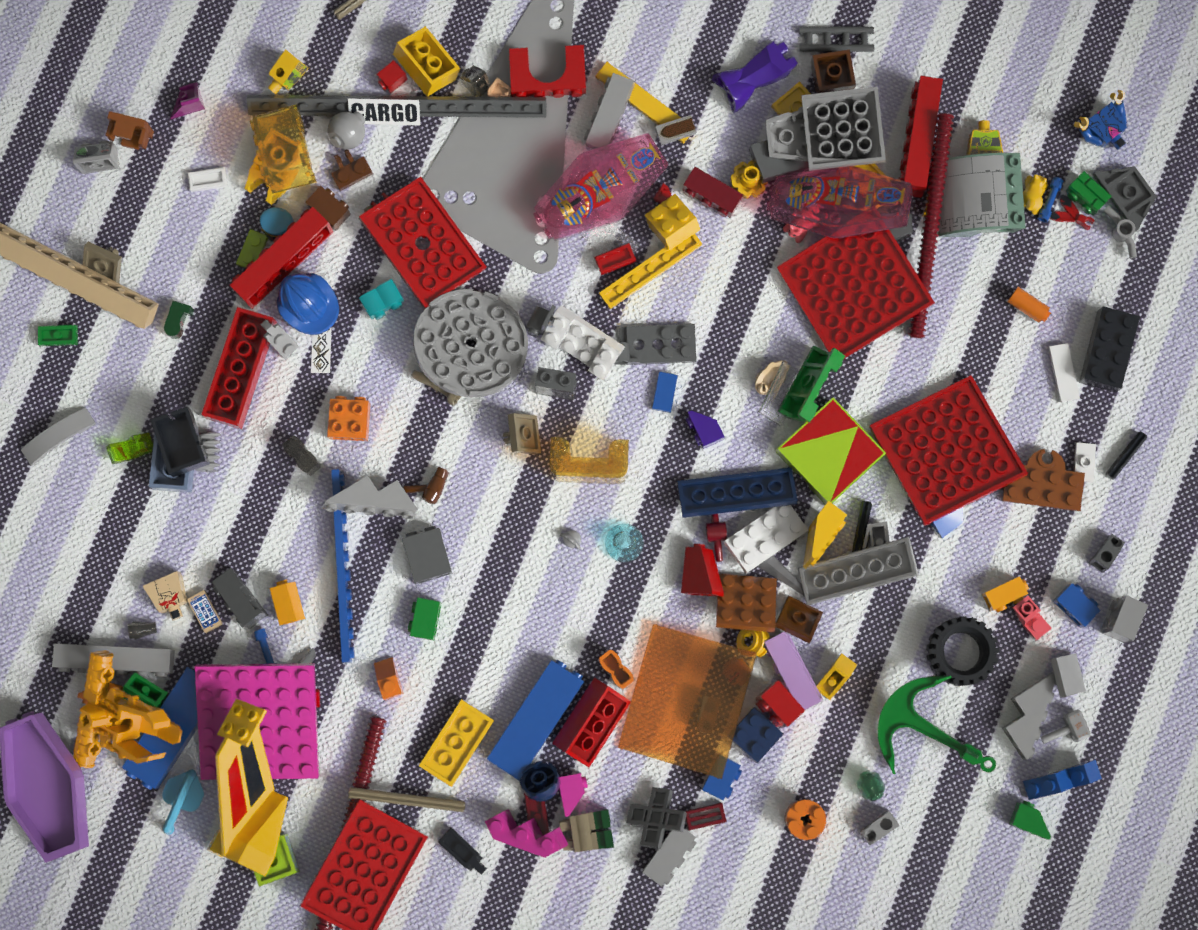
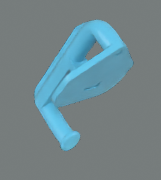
M193 769L170 778L162 792L163 800L167 804L172 805L163 826V832L167 835L174 832V824L180 810L188 812L197 810L204 797V791L196 771Z

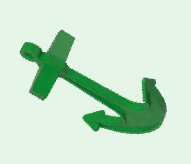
M951 675L927 676L911 680L894 691L886 701L879 717L878 741L884 759L892 770L893 775L896 772L892 736L897 729L902 727L912 728L958 751L962 759L972 765L980 764L981 769L985 772H992L996 768L995 758L992 756L983 757L982 750L970 743H960L915 710L913 703L917 693L952 678ZM985 761H990L992 766L986 767Z

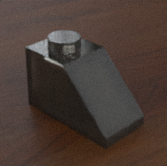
M474 65L470 69L464 70L460 77L463 86L475 97H481L491 86L486 72Z

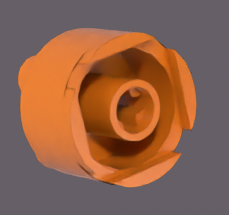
M806 799L795 801L785 812L784 820L788 831L799 839H814L825 828V811L814 801ZM808 814L810 821L803 825V821L800 820L801 816L805 817Z

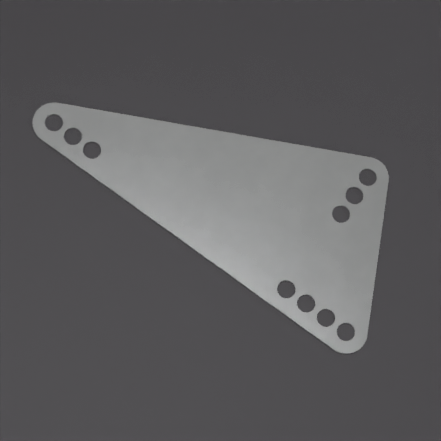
M532 0L473 97H488L487 90L496 78H499L511 88L510 48H528L529 70L535 79L545 83L558 80L566 69L565 46L572 45L574 0H561L564 3V8L560 12H554L551 9L550 5L554 0ZM554 17H559L563 21V26L558 30L552 29L549 25L550 20ZM564 95L561 98L545 96L547 101L546 118L461 117L423 179L430 190L438 191V201L461 232L538 274L551 271L558 261L561 211L556 205L553 206L552 203L547 209L540 208L538 206V199L541 196H548L552 202L559 188L562 190L568 95ZM448 191H455L458 194V200L453 204L447 203L444 199L445 193ZM466 192L476 194L477 200L474 204L468 205L464 203L463 196ZM541 214H546L550 217V224L546 227H540L536 222L537 217ZM545 232L548 234L549 241L546 245L536 243L535 237L538 233ZM542 250L547 253L548 259L545 263L539 264L534 260V255L537 251Z

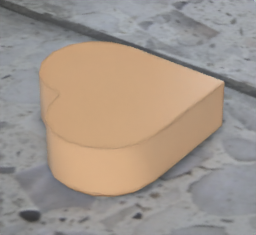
M496 78L488 88L487 96L511 97V88L502 80Z

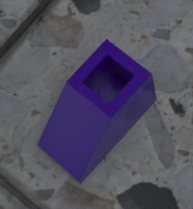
M694 411L687 413V425L690 429H694L696 434L694 435L695 442L698 446L701 445L702 449L724 440L725 436L716 419Z

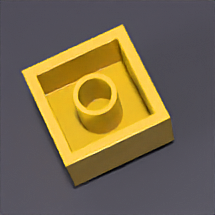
M676 194L645 214L649 228L669 251L700 230L697 218Z

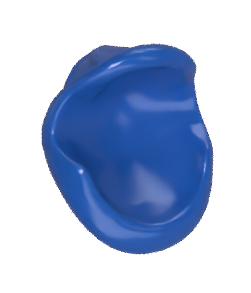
M314 273L289 275L282 280L276 304L279 314L291 327L304 334L318 335L326 332L335 324L339 315V304L332 287L324 278Z

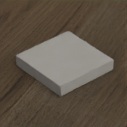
M1076 653L1050 660L1060 698L1086 692Z

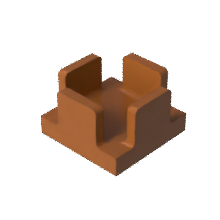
M109 111L107 117L109 125L106 137L110 141H114L115 136L122 138L121 145L123 147L139 150L140 147L146 149L149 138L152 139L154 134L148 122L144 119Z

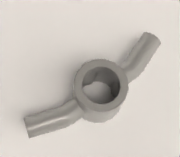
M1107 206L1103 212L1113 219L1116 224L1112 230L1113 238L1118 242H1126L1129 258H1136L1135 242L1131 237L1135 232L1134 223L1128 219L1122 220L1118 213L1110 206ZM1124 227L1128 232L1127 235L1122 234L1119 228Z

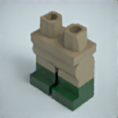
M608 809L569 816L568 819L559 821L562 832L570 830L572 832V838L566 839L569 845L563 848L565 851L574 850V852L614 848L611 829L592 832L595 829L611 827Z

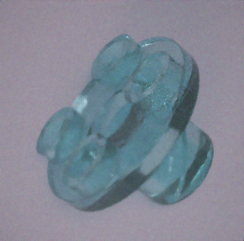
M630 524L614 526L608 532L605 539L607 553L618 562L635 560L641 554L644 545L641 532Z

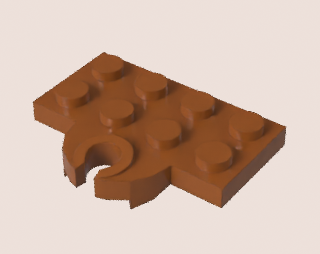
M1041 449L1033 453L1028 459L1027 464L1024 465L1028 475L1005 486L1003 489L1002 502L1080 512L1085 473L1066 471L1062 456L1054 450L1050 453L1052 462L1045 464L1042 461L1045 449Z

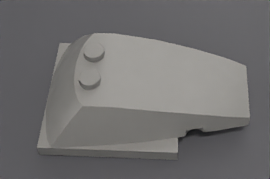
M878 87L801 95L802 107L798 111L784 113L766 120L770 158L807 161L809 171L886 162Z

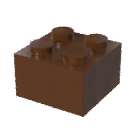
M850 49L812 55L810 64L816 94L855 89L856 81Z

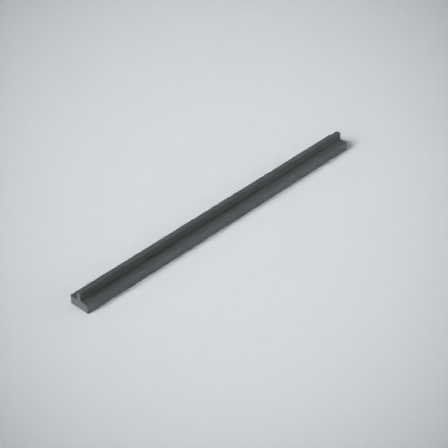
M247 95L246 98L248 115L335 116L341 112H349L348 99L419 100L420 117L546 118L547 115L546 97Z

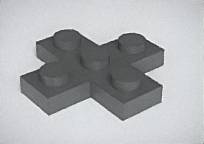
M652 787L648 806L630 804L626 823L644 827L640 842L641 846L661 849L665 830L683 832L687 813L685 811L669 809L673 794L672 790Z

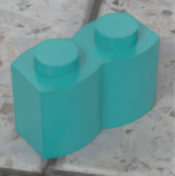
M392 279L359 297L370 318H375L376 320L384 317L386 311L390 309L394 311L400 308L402 302H404Z

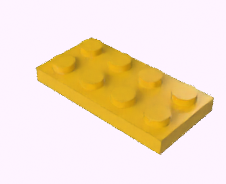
M461 699L419 766L450 787H453L495 720Z

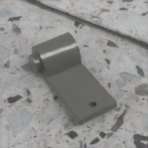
M552 305L550 311L536 306L526 325V328L529 329L528 333L536 337L543 335L549 322L554 323L556 319L552 317L556 306Z

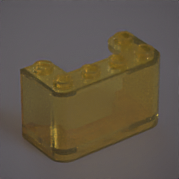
M297 104L253 115L250 125L255 133L253 135L254 143L259 147V150H256L258 160L262 161V165H259L261 175L264 176L266 187H270L272 193H277L316 183L304 134L305 127Z
M551 437V476L557 482L621 484L627 478L629 440H614L609 446V458L571 457L569 442L562 437Z

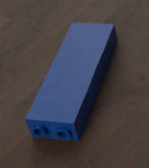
M558 659L556 662L551 660L487 757V760L519 781L523 776V770L533 762L584 684V681L581 680L583 678L581 674L574 670L572 673L565 669L567 665Z
M189 667L186 668L160 708L165 711L170 721L180 726L182 730L180 743L172 745L156 736L144 733L138 744L152 754L165 753L164 758L138 764L127 759L122 766L126 770V775L133 779L139 778L143 781L141 784L150 790L152 788L158 789L198 729L195 670Z

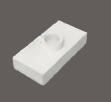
M1075 443L1074 472L1085 473L1084 482L1093 483L1096 444Z

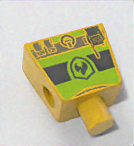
M285 49L269 72V75L274 79L267 88L275 94L283 86L290 90L309 68Z
M981 120L978 122V130H972L969 135L966 155L1003 153L1000 133L998 130H990V121Z

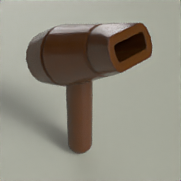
M438 467L428 484L404 486L403 489L406 493L424 492L423 500L429 504H436L442 495L449 472L444 468Z

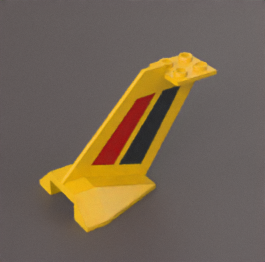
M235 699L217 733L218 736L224 738L216 753L220 828L216 831L207 851L266 876L275 858L288 797L275 792L259 725L267 711Z

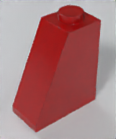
M694 544L693 547H686L681 593L695 596L723 597L724 591L713 550L705 548L704 544Z

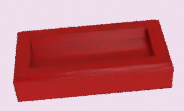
M629 243L594 257L601 275L636 262Z

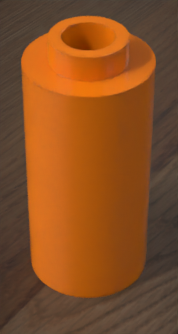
M1020 287L1016 288L1007 301L1038 323L1041 320L1045 322L1051 314L1048 311L1050 309L1049 306Z

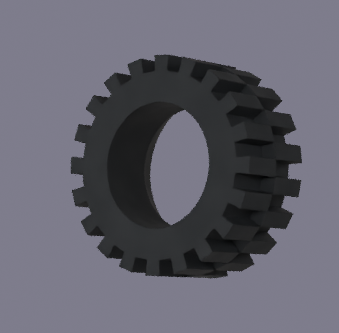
M966 616L947 620L933 630L934 633L930 635L928 639L930 642L926 647V650L929 651V655H926L927 661L930 660V668L935 670L936 676L951 675L952 678L945 680V683H951L954 686L973 685L989 677L988 674L994 671V665L999 660L996 656L997 653H1000L999 647L996 648L998 640L997 637L993 638L992 629H987L984 622H978L973 617L966 618ZM955 633H964L971 636L979 647V659L974 667L967 671L953 668L944 656L945 643Z

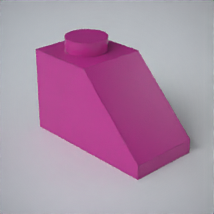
M581 773L560 777V792L565 817L570 816L585 793L584 788H588L586 776L582 777Z

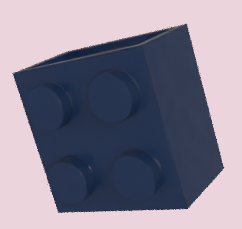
M753 707L727 737L755 763H758L784 734L759 710Z

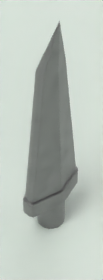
M774 555L758 566L761 570L769 573L804 596L802 584Z

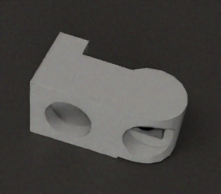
M887 810L862 829L860 833L867 843L871 845L900 825L891 812Z

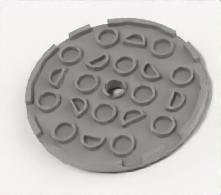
M460 289L437 297L421 313L415 326L413 347L421 370L436 386L457 396L484 397L503 390L517 378L526 360L528 336L520 316L510 305L501 301L498 296L486 291L483 293L473 291V289ZM472 339L476 342V345L470 347L466 344V340Z

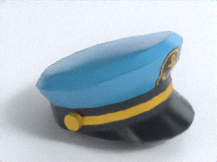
M277 207L265 210L260 216L261 230L272 242L277 236L283 235L287 231V227L294 222L289 212Z

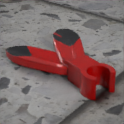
M1061 195L1060 203L1066 212H1052L1050 219L1056 222H1076L1085 230H1089L1090 225H1086L1085 222L1088 221L1093 224L1094 219L1080 214L1072 200L1066 195Z

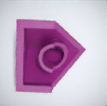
M197 82L179 87L180 93L170 120L205 110Z

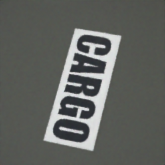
M348 99L349 112L361 113L366 121L364 124L420 125L419 100Z

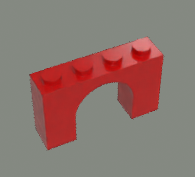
M584 45L565 46V72L558 80L550 83L538 81L530 73L528 48H510L512 97L553 96L554 98H561L564 95L580 97L582 94H586Z

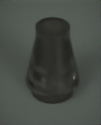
M132 621V623L128 624L129 638L137 640L157 633L156 622Z

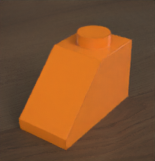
M393 657L375 662L376 678L383 700L403 695L404 692Z

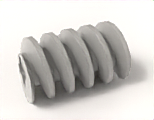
M200 432L203 441L202 446L206 450L210 464L195 470L209 473L218 472L214 468L219 467L220 464L215 463L214 460L220 459V456L214 454L220 451L219 448L215 447V445L220 444V441L215 440V437H219L221 434L216 432Z

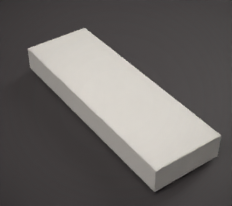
M1068 343L1049 346L1048 350L1060 403L1079 400L1080 396Z

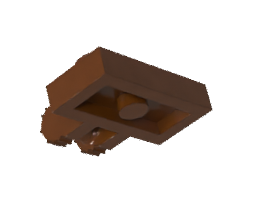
M344 150L346 158L350 161V164L343 166L338 154L334 156L340 169L332 172L331 175L340 191L373 175L364 156L354 161L349 150Z

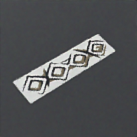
M331 328L322 334L312 335L311 373H330Z

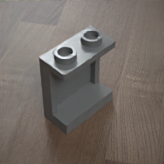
M542 367L538 368L535 382L536 394L574 400L577 386L575 373Z
M435 526L425 528V532L417 534V531L407 533L406 537L402 538L415 584L453 574L441 529Z

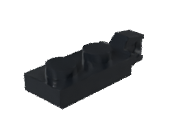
M452 827L438 841L464 868L470 871L475 869L481 875L487 870L480 862L483 859L480 853Z

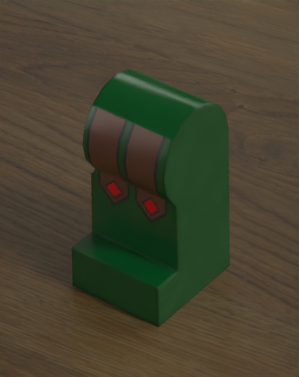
M172 301L164 325L165 333L172 339L182 337L186 316L192 317L194 309L189 305Z

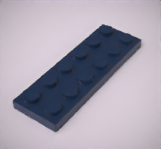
M792 467L677 481L682 518L795 505L798 502Z

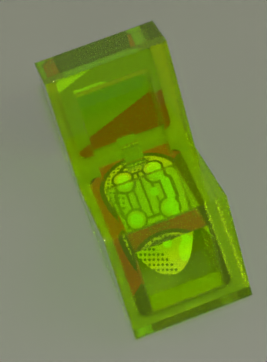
M148 432L133 435L123 442L109 444L106 446L111 463L117 464L153 452V443Z

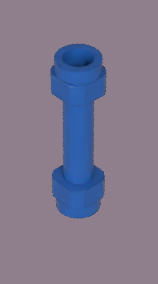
M1053 177L1044 208L1039 212L1037 219L1041 222L1048 223L1057 192L1062 188L1064 181L1058 177Z
M265 628L254 631L255 639L257 642L259 641L266 664H277L274 663L266 640L268 635Z

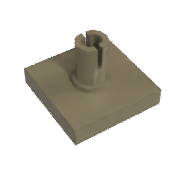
M88 241L84 245L83 265L119 283L122 257L119 256L118 250L115 248L113 250V247H109L106 250Z
M518 413L508 414L509 432L503 433V437L508 436V438L503 439L505 444L511 443L513 453L540 454L541 447L537 416Z

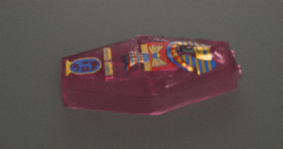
M649 133L583 152L577 156L536 204L533 215L538 223L542 222L545 229L543 231L549 239L553 238L554 241L618 223L630 213L668 168L669 164Z
M855 166L804 171L775 177L774 184H771L770 187L771 200L767 201V211H770L771 219L827 237L844 238L907 226L913 195L911 183Z

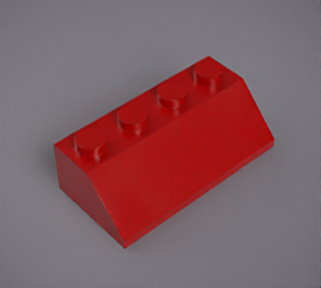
M594 677L552 744L582 764L590 767L631 701Z

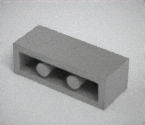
M686 829L683 832L670 831L662 842L661 849H657L642 873L660 886H663L664 883L668 885L674 876L672 871L675 867L680 868L685 861L683 856L686 851L691 852L697 842L694 841L696 837Z

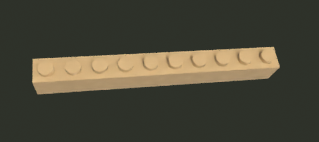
M0 223V255L4 259L34 272L39 277L46 278L54 285L61 286L72 294L81 296L87 302L94 303L105 311L116 314L119 318L133 323L138 328L145 329L153 323L158 303Z

